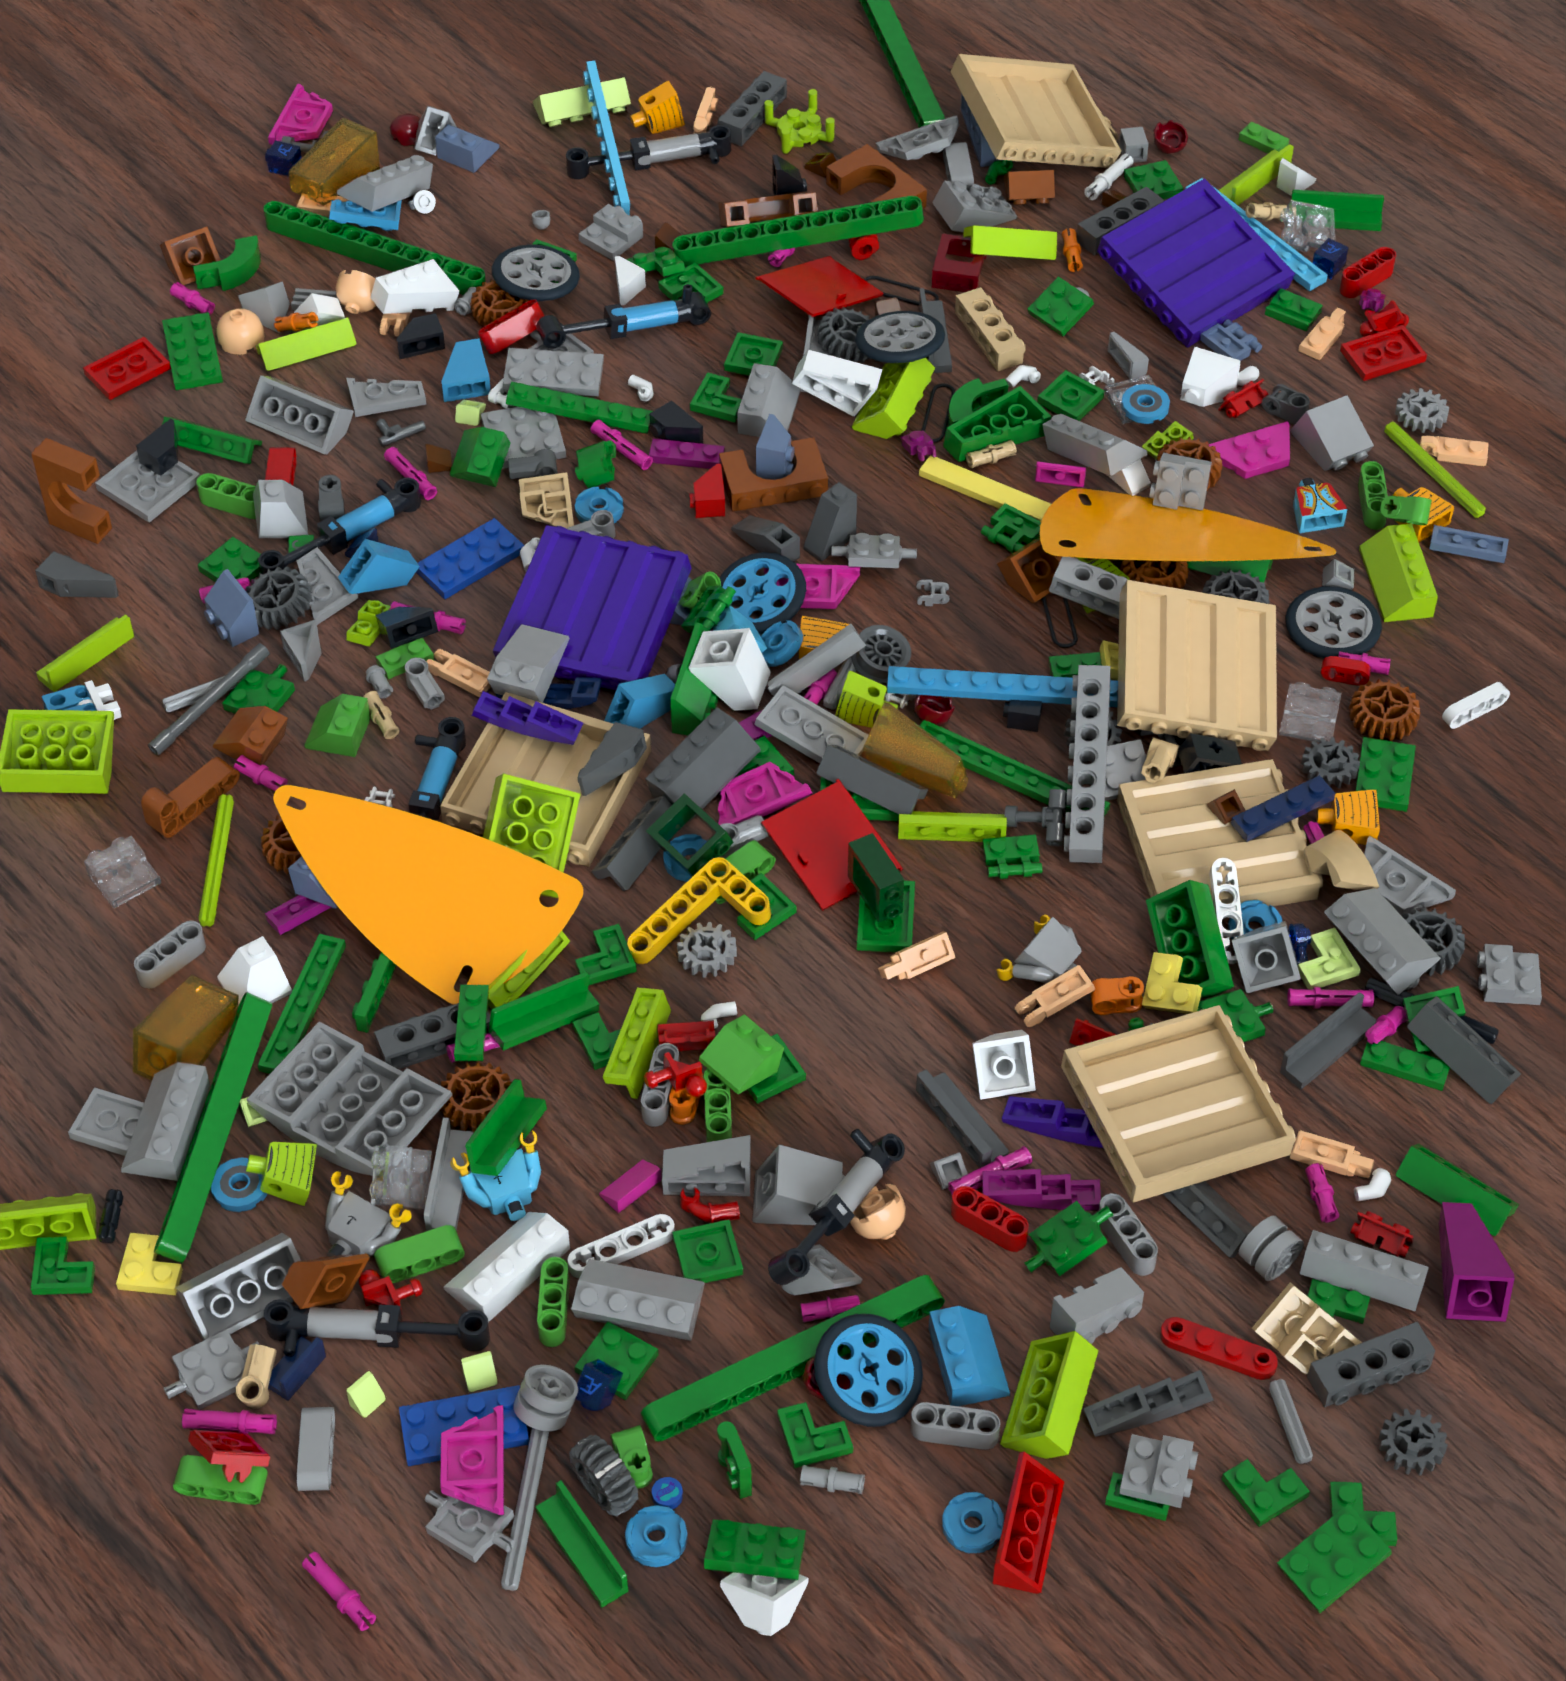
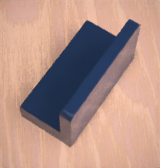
M301 1336L297 1341L295 1355L291 1357L285 1355L272 1369L268 1389L289 1401L326 1358L323 1340L316 1337L313 1342H310Z

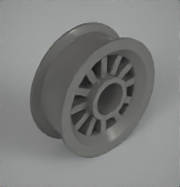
M873 625L865 628L859 634L866 646L851 656L854 667L862 676L878 683H888L889 666L906 667L911 658V647L907 639L896 629L885 625Z

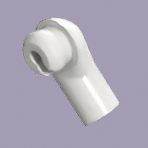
M1020 365L1005 380L1008 386L1013 388L1021 380L1037 383L1041 378V374L1033 366Z
M1249 366L1239 372L1237 385L1244 386L1250 381L1254 382L1259 377L1258 368Z
M635 375L630 376L628 385L638 390L640 400L645 402L651 400L654 395L652 383Z
M532 538L520 551V557L526 572L540 538Z
M735 1001L712 1005L701 1015V1021L714 1020V1028H717V1018L737 1015Z
M1382 1168L1375 1169L1369 1185L1354 1188L1356 1201L1383 1197L1391 1183L1390 1173Z

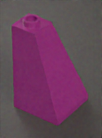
M1442 1202L1438 1225L1446 1319L1506 1322L1515 1278L1512 1269L1471 1203Z

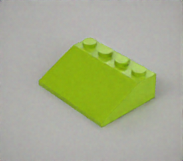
M8 709L0 750V787L2 792L108 794L112 772L114 711Z
M503 773L495 779L483 838L520 852L564 873L581 793ZM545 890L540 894V896L558 898V894L553 890Z

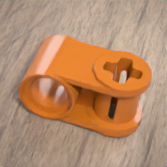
M1129 976L1111 979L1099 978L1092 981L1095 990L1090 995L1092 1010L1095 1014L1134 1013L1142 1008L1144 984L1139 978Z
M672 1087L669 1095L671 1120L679 1125L692 1122L702 1096L693 1097L688 1094L686 1088L675 1092Z

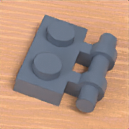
M1229 319L1223 323V326L1218 323L1201 333L1200 341L1213 351L1240 361L1250 356L1251 349L1256 353L1262 349V344L1257 341L1254 335L1247 334L1243 331V327L1237 322L1233 323Z

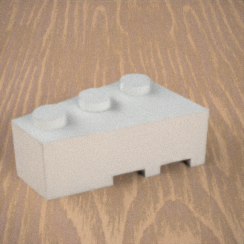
M434 259L377 277L370 298L383 314L412 313V309H425V312H433V308H446V311H454L459 290Z
M808 350L797 364L792 384L855 417L877 390L882 369Z

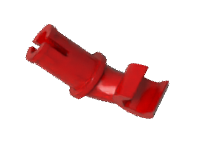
M694 1187L693 1198L685 1196L684 1189L681 1191V1208L709 1224L724 1220L740 1219L737 1201L713 1205L711 1202H708L706 1205L700 1202V1192L697 1188Z

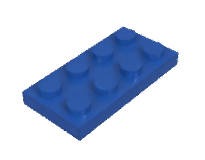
M493 518L418 562L420 567L416 573L441 597L447 599L520 556V551L524 544Z
M520 1385L399 1407L408 1467L441 1461L442 1432L453 1427H459L465 1421L476 1416L479 1420L493 1413V1408L499 1405H503L504 1449L529 1445L527 1425L517 1417L513 1408Z

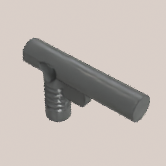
M379 419L376 422L377 427L384 435L378 438L381 447L426 429L425 423L422 420L404 428H401L399 424L389 427L384 419Z

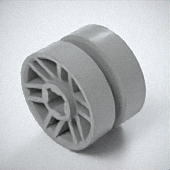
M1270 1216L1260 1222L1248 1234L1240 1246L1239 1256L1250 1266H1255V1270L1266 1281H1271L1279 1277L1293 1264L1302 1251L1304 1242L1293 1231L1288 1230V1227L1279 1218Z
M551 1365L532 1366L524 1375L513 1404L514 1412L522 1422L532 1428L542 1431L558 1430L565 1425L571 1407L578 1394L577 1383L571 1375L560 1368Z

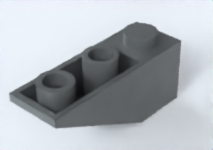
M749 515L731 527L733 532L759 553H777L789 558L793 562L800 558V537L783 523Z
M55 551L35 570L39 587L60 597L117 598L119 596L115 578L110 574L97 571L87 564L79 563L69 556L61 555Z
M615 722L611 729L605 733L603 741L592 752L590 760L578 773L577 780L583 796H587L637 764L647 749L642 729Z

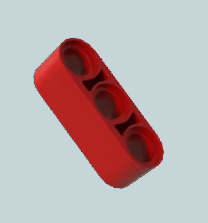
M1380 247L1345 268L1342 273L1340 294L1346 298H1355L1361 295L1362 291H1367V289H1371L1393 274L1396 252L1390 247Z
M530 300L478 331V335L488 354H494L537 330V322L545 315L537 300Z
M270 447L265 480H284L294 486L297 462L295 447Z
M961 1186L954 1190L952 1194L951 1216L956 1222L1008 1251L1018 1252L1025 1248L1029 1228L1026 1218L971 1187Z

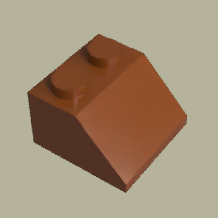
M1054 170L1008 172L1004 175L1007 201H1013V205H1026L1028 200H1035L1036 204H1049V200L1055 198Z
M208 227L173 238L160 245L169 269L182 285L196 281L193 266L221 261Z
M1040 538L998 562L997 565L1008 585L1030 602L1035 603L1050 593L1051 582L1061 557L1046 553L1042 548Z
M266 706L239 708L213 744V748L236 760L241 755H244L256 764L264 765L284 737L288 718Z
M348 1254L297 1261L288 1269L282 1286L300 1309L343 1302L347 1300L370 1257L368 1254Z

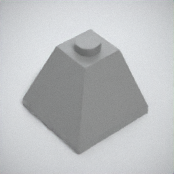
M258 480L253 492L258 538H289V536L308 535L303 491L284 480Z
M1286 921L1260 927L1232 939L1246 993L1301 979Z
M819 1244L814 1245L807 1254L810 1262L808 1274L787 1285H781V1287L791 1295H801L861 1284L863 1279Z

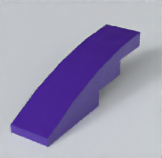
M485 691L482 692L471 715L522 735L574 745L583 726V722L535 701L533 706H530L509 696L507 701H504Z
M1009 1096L1002 1116L1003 1123L1050 1138L1103 1148L1083 1109L1065 1108L1063 1101Z

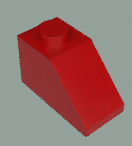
M716 464L694 482V493H689L690 508H695L696 518L725 516V495L721 464Z

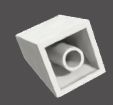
M750 628L703 632L689 666L690 672L734 711L758 709L771 673Z

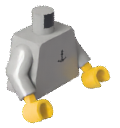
M1042 915L1040 923L1034 922V933L1036 936L1014 961L1016 964L1012 966V962L1009 959L1001 961L1002 969H997L998 978L1007 981L1014 976L1016 978L1048 983L1076 967L1077 965L1073 962L1082 950L1078 945L1072 928L1060 924L1054 917L1050 919L1048 915Z
M337 1171L331 1177L332 1185L336 1189L331 1192L326 1212L325 1228L328 1233L329 1242L333 1245L327 1252V1256L368 1254L369 1257L374 1256V1253L380 1247L393 1243L402 1228L400 1224L406 1223L411 1219V1212L405 1209L399 1217V1212L403 1208L402 1204H393L389 1213L350 1191L345 1194L344 1189L351 1187L353 1179L350 1175H346L345 1182L340 1185L339 1178L341 1177V1172Z

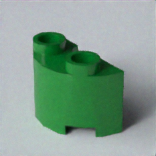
M612 440L601 441L576 451L579 465L575 468L576 476L580 481H584L588 489L614 480L615 467L613 466L612 458L616 456V445Z

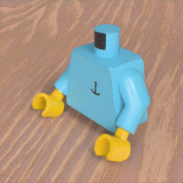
M533 1130L534 1141L527 1144L523 1141V1133H521L519 1138L520 1143L526 1148V1152L523 1153L522 1148L516 1150L498 1176L472 1173L471 1168L468 1171L469 1159L468 1155L464 1152L461 1153V1157L464 1160L462 1167L456 1164L454 1157L451 1158L450 1165L454 1170L460 1172L459 1179L468 1199L483 1208H489L494 1215L507 1212L512 1221L520 1220L526 1215L523 1206L532 1202L531 1193L537 1189L541 1175L538 1151L534 1149L537 1135Z

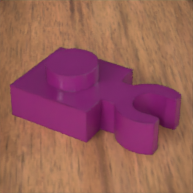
M1367 289V291H1362L1359 305H1362L1361 309L1363 310L1370 308L1374 312H1379V309H1383L1386 295L1381 294V291L1377 289Z
M923 430L913 431L909 435L901 437L902 446L911 455L918 454L920 461H925L924 455L936 457V447L933 445V440Z

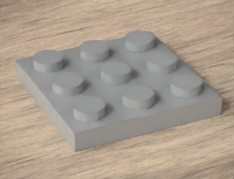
M521 407L481 413L483 427L505 432L511 442L502 469L509 468L508 458L534 456L541 449L552 450L556 455V459L566 458V449L555 414Z
M135 451L95 484L98 491L147 522H151L196 486V481L200 474L178 461L173 468L160 476L140 464L138 453Z

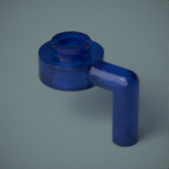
M1303 923L1290 924L1288 928L1293 950L1296 954L1297 966L1308 961L1306 949L1307 944L1311 943L1310 930L1305 928Z

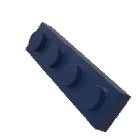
M1319 775L1232 817L1231 825L1248 842L1333 801L1335 792Z

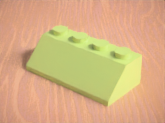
M625 77L601 82L607 111L612 110L613 114L626 111L625 107L629 106L631 102ZM586 85L539 95L533 101L542 125L549 124V127L562 125L561 121L570 119V123L583 120V116L591 115L592 117L591 106H593V102H589L587 97L589 86Z

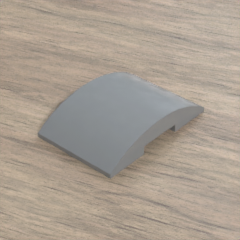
M319 1021L247 1098V1102L266 1120L295 1142L317 1144L316 1155L357 1173L381 1176L450 1099L452 1092L408 1068L402 1072L364 1051L363 1044Z

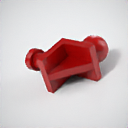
M1391 300L1379 313L1371 310L1364 312L1368 320L1361 324L1360 333L1365 337L1375 334L1377 331L1381 332L1401 325L1406 327L1409 317L1407 314L1401 313L1396 302Z
M669 1052L664 1054L662 1070L657 1072L649 1071L644 1075L645 1084L651 1089L657 1087L658 1083L669 1079L675 1092L686 1088L689 1095L700 1097L707 1090V1082L702 1077L701 1062L699 1061L691 1065L673 1060Z
M372 1269L363 1271L358 1279L366 1306L377 1304L401 1307L400 1300L412 1295L418 1297L423 1292L418 1279L409 1280L410 1284L395 1289L389 1276L381 1279L378 1272Z

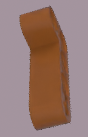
M215 757L168 795L157 787L150 788L141 800L145 822L166 838L174 836L215 803L220 795H225L239 780V771L221 758Z

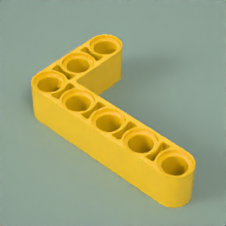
M721 857L713 858L630 935L627 942L629 952L638 964L650 962L720 895L754 925H763L771 918L769 899L729 861ZM717 871L726 872L721 877L713 876ZM737 888L745 889L741 894L732 893ZM699 889L706 890L703 895L694 894ZM760 905L764 907L759 912L752 911V908ZM683 907L687 909L682 914L675 913V910ZM659 926L667 927V929L663 932L655 931V929ZM638 945H647V948L643 951L635 950Z

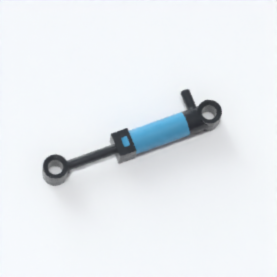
M686 284L683 286L682 299L622 308L621 304L608 305L604 307V319L566 325L560 323L556 316L547 315L537 322L536 328L543 344L549 349L560 347L565 342V334L605 328L610 339L626 337L628 331L689 321L695 325L704 324L710 319L711 310L704 296L700 292H692V286Z
M402 478L396 482L393 489L385 480H378L376 486L384 493L383 495L336 520L330 516L317 523L319 537L285 556L276 550L263 552L258 558L260 573L262 575L266 574L268 568L271 571H275L277 566L283 570L287 565L295 562L317 547L325 546L335 555L348 548L347 542L402 512L416 511L421 506L419 483L413 478Z
M456 717L445 718L439 723L437 738L424 735H416L415 737L416 745L432 747L433 750L418 790H413L408 803L409 813L435 821L439 819L441 801L459 753L466 746L464 723Z

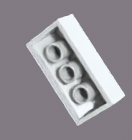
M528 1212L444 1286V1290L466 1309L483 1312L489 1322L541 1275V1267L546 1259L550 1257L561 1258L570 1249L568 1230L548 1213Z

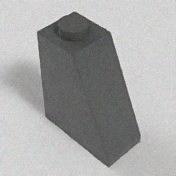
M838 482L821 495L804 544V550L822 562L832 555V546H844L850 541V535H856V493Z

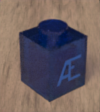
M275 140L265 154L268 170L272 173L294 177L303 164L301 149L297 145Z
M1328 238L1314 253L1313 264L1328 275L1327 278L1332 280L1346 264L1348 247Z
M599 1359L585 1364L577 1383L578 1394L576 1399L580 1401L582 1407L591 1411H598L610 1406L623 1373Z

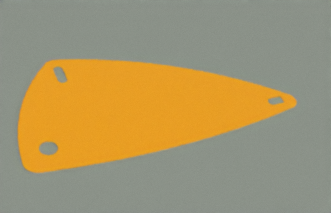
M1083 488L1071 489L1056 499L1045 512L1040 525V541L1043 550L1048 554L1063 557L1147 561H1244L1307 558L1336 554V550L1331 546L1244 518L1208 509L1197 510L1178 506V509L1175 510L1153 505L1154 499ZM1086 494L1092 504H1082L1078 495ZM1070 540L1075 542L1076 546L1072 548L1063 547L1059 544V541ZM1304 547H1320L1322 551H1308Z
M292 785L279 787L273 796L277 810L298 851L321 886L346 917L398 967L427 989L453 1005L459 1003L460 992L454 990V985L464 966L469 965L473 968L467 985H490L527 950L521 965L504 982L506 983L528 967L555 940L575 912L583 896V886L576 878L506 846L432 819L365 800ZM290 796L303 800L306 803V807L303 810H298L286 804ZM545 890H553L558 894L559 900L555 906L545 907L540 903V894Z

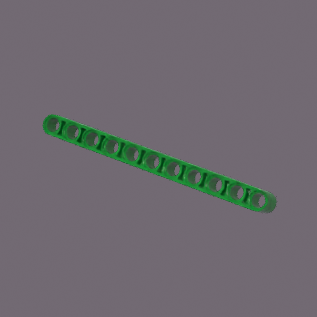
M859 0L918 127L944 120V114L890 1Z
M906 196L681 235L674 239L672 246L674 253L684 262V266H689L695 262L697 264H704L917 227L923 223L924 214L920 198L917 196Z
M270 201L263 207L266 228L271 232L392 272L434 259L457 287L461 295H464L470 287H481L482 283L486 282L485 271L480 267L346 223H337L328 217L279 201Z
M246 992L243 995L236 1011L154 1248V1253L181 1264L190 1250L272 1008V1002Z
M929 1275L919 1276L653 1401L643 1408L640 1415L655 1441L667 1440L802 1376L806 1363L816 1354V1348L822 1335L832 1324L840 1319L854 1314H873L884 1317L897 1324L900 1328H903L930 1315V1311L939 1310L943 1306L945 1299ZM871 1333L863 1334L862 1339L865 1345L876 1340ZM844 1344L838 1345L837 1353L840 1357L851 1352L848 1346Z

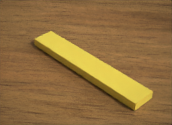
M931 455L919 469V476L999 509L1006 503L1039 521H1042L1045 512L1051 505V503L938 457L933 458Z

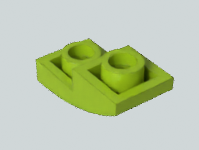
M1174 421L1163 433L1157 431L1142 448L1157 459L1159 450H1162L1164 444H1169L1171 440L1177 442L1179 437L1187 440L1190 436L1191 440H1193L1194 436L1191 431Z
M368 600L358 611V620L347 631L346 640L370 647L380 634L376 615L390 610V605L382 604V602L376 600Z

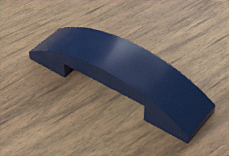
M576 677L574 684H550L543 703L562 709H573L589 705L597 701L602 680L601 678ZM496 694V697L502 699L503 695Z

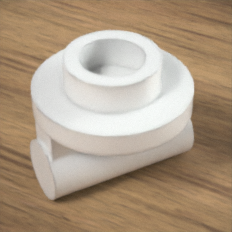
M421 190L414 195L412 201H409V206L412 210L416 209L420 213H429L435 207V197L431 192Z

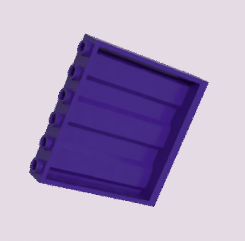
M1205 178L1102 236L1097 249L1101 258L1108 262L1116 274L1121 276L1130 289L1144 301L1145 305L1159 317L1160 321L1187 348L1200 341L1201 333L1219 323L1223 326L1227 319L1233 321L1274 297L1280 289L1286 290L1289 288L1295 275L1293 270Z
M546 525L494 646L493 653L495 658L521 624L569 636L570 639L554 677L575 681L576 677L601 678V687L617 690L618 685L621 683L647 678L692 568L688 555L681 551H668L657 546H644L633 541L625 542L615 540L609 536L591 535L586 531L577 532L562 526L553 527Z

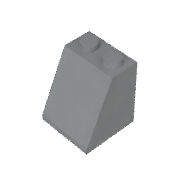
M1348 395L1306 411L1290 430L1292 435L1324 471L1332 468L1335 471L1342 469L1348 464L1347 462L1352 460L1355 463L1360 462L1368 457L1367 453L1374 446Z
M779 1144L755 1172L753 1222L762 1224L816 1225L809 1216V1213L818 1202L826 1199L845 1177L842 1174L843 1162Z

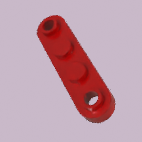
M1180 1317L1168 1318L1162 1324L1160 1332L1161 1341L1171 1349L1258 1380H1267L1276 1372L1278 1359L1270 1349ZM1172 1328H1177V1329H1180L1181 1331H1180V1332H1174V1331L1172 1330ZM1262 1358L1267 1362L1261 1363L1258 1361V1359Z

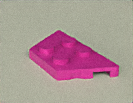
M297 84L268 136L269 144H281L283 136L294 137L295 142L318 139L333 112L332 103L321 99L314 92L307 93L301 84Z
M1289 422L1209 444V447L1215 446L1216 451L1220 453L1223 466L1234 470L1236 474L1244 479L1289 466L1290 462Z
M797 564L806 580V595L801 608L836 609L859 578L860 567ZM764 568V574L766 575L769 571L768 568ZM780 578L776 585L784 586L789 579ZM780 599L782 604L784 605L786 600Z
M768 762L733 778L721 790L722 798L718 806V824L732 823L735 825L757 815L764 817L812 795V791L808 784H801L795 780L793 775L787 771H781L777 765Z
M499 1405L493 1408V1413L479 1420L477 1416L465 1421L463 1425L453 1427L441 1433L440 1487L442 1494L495 1514L504 1515L503 1405Z

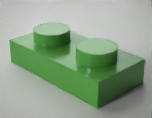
M1250 122L1239 133V141L1266 153H1270L1274 149L1279 152L1289 144L1288 138L1254 122Z
M423 638L376 656L377 664L385 670L387 679L405 673V664L411 658H422L425 661L428 659L434 660L433 652Z

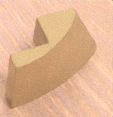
M567 472L519 479L523 517L553 526L565 528L574 526Z
M1336 830L1304 848L1311 872L1330 875L1333 886L1361 891L1379 888L1374 871L1358 845L1343 831Z
M1291 1282L1252 1327L1258 1335L1276 1348L1283 1357L1305 1375L1308 1374L1312 1362L1362 1343Z

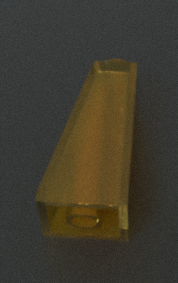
M340 119L289 170L291 191L304 195L306 198L321 205H326L339 196L337 195V190L369 172L379 170L380 163L376 131L348 119Z
M884 702L863 747L867 759L894 773H901L902 777L921 786L957 799L959 792H963L968 783V777L961 757L890 703Z
M193 975L188 977L133 1029V1072L153 1080L154 1074L177 1062L202 1066L231 1027L238 1009L239 995Z

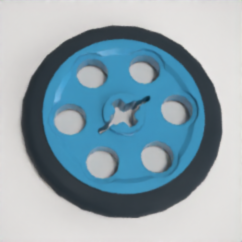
M762 552L742 557L732 563L719 577L721 587L726 589L727 586H730L736 591L732 597L733 602L736 600L743 601L742 606L736 608V610L754 624L759 634H763L775 623L782 622L783 624L787 623L786 620H791L800 610L806 595V580L802 570L792 560L777 553ZM761 568L769 569L768 573L764 576L756 575L757 571ZM780 578L789 579L784 586L776 585ZM738 579L746 580V583L741 587L733 586ZM778 599L786 600L782 607L776 608L773 606L774 602ZM756 610L763 611L761 617L757 619L750 618L752 612Z
M873 1314L850 1315L832 1324L822 1335L816 1348L814 1369L819 1390L828 1405L841 1417L852 1423L867 1427L885 1426L898 1421L915 1405L922 1387V1363L915 1344L909 1335L897 1324ZM864 1333L874 1335L876 1338V1346L874 1348H869L863 1343L862 1337ZM844 1344L850 1348V1359L844 1360L838 1355V1345ZM893 1350L900 1355L901 1362L899 1365L895 1366L889 1363L887 1359L888 1351ZM866 1366H873L874 1371L871 1374H865L863 1369ZM838 1374L848 1376L851 1382L849 1389L845 1390L838 1386L836 1381ZM888 1380H894L899 1384V1395H892L888 1392L886 1388ZM863 1392H869L874 1396V1407L869 1408L862 1403L861 1395Z

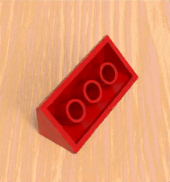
M1024 1451L1019 1452L994 1566L993 1584L1038 1594L1042 1591L1065 1481Z

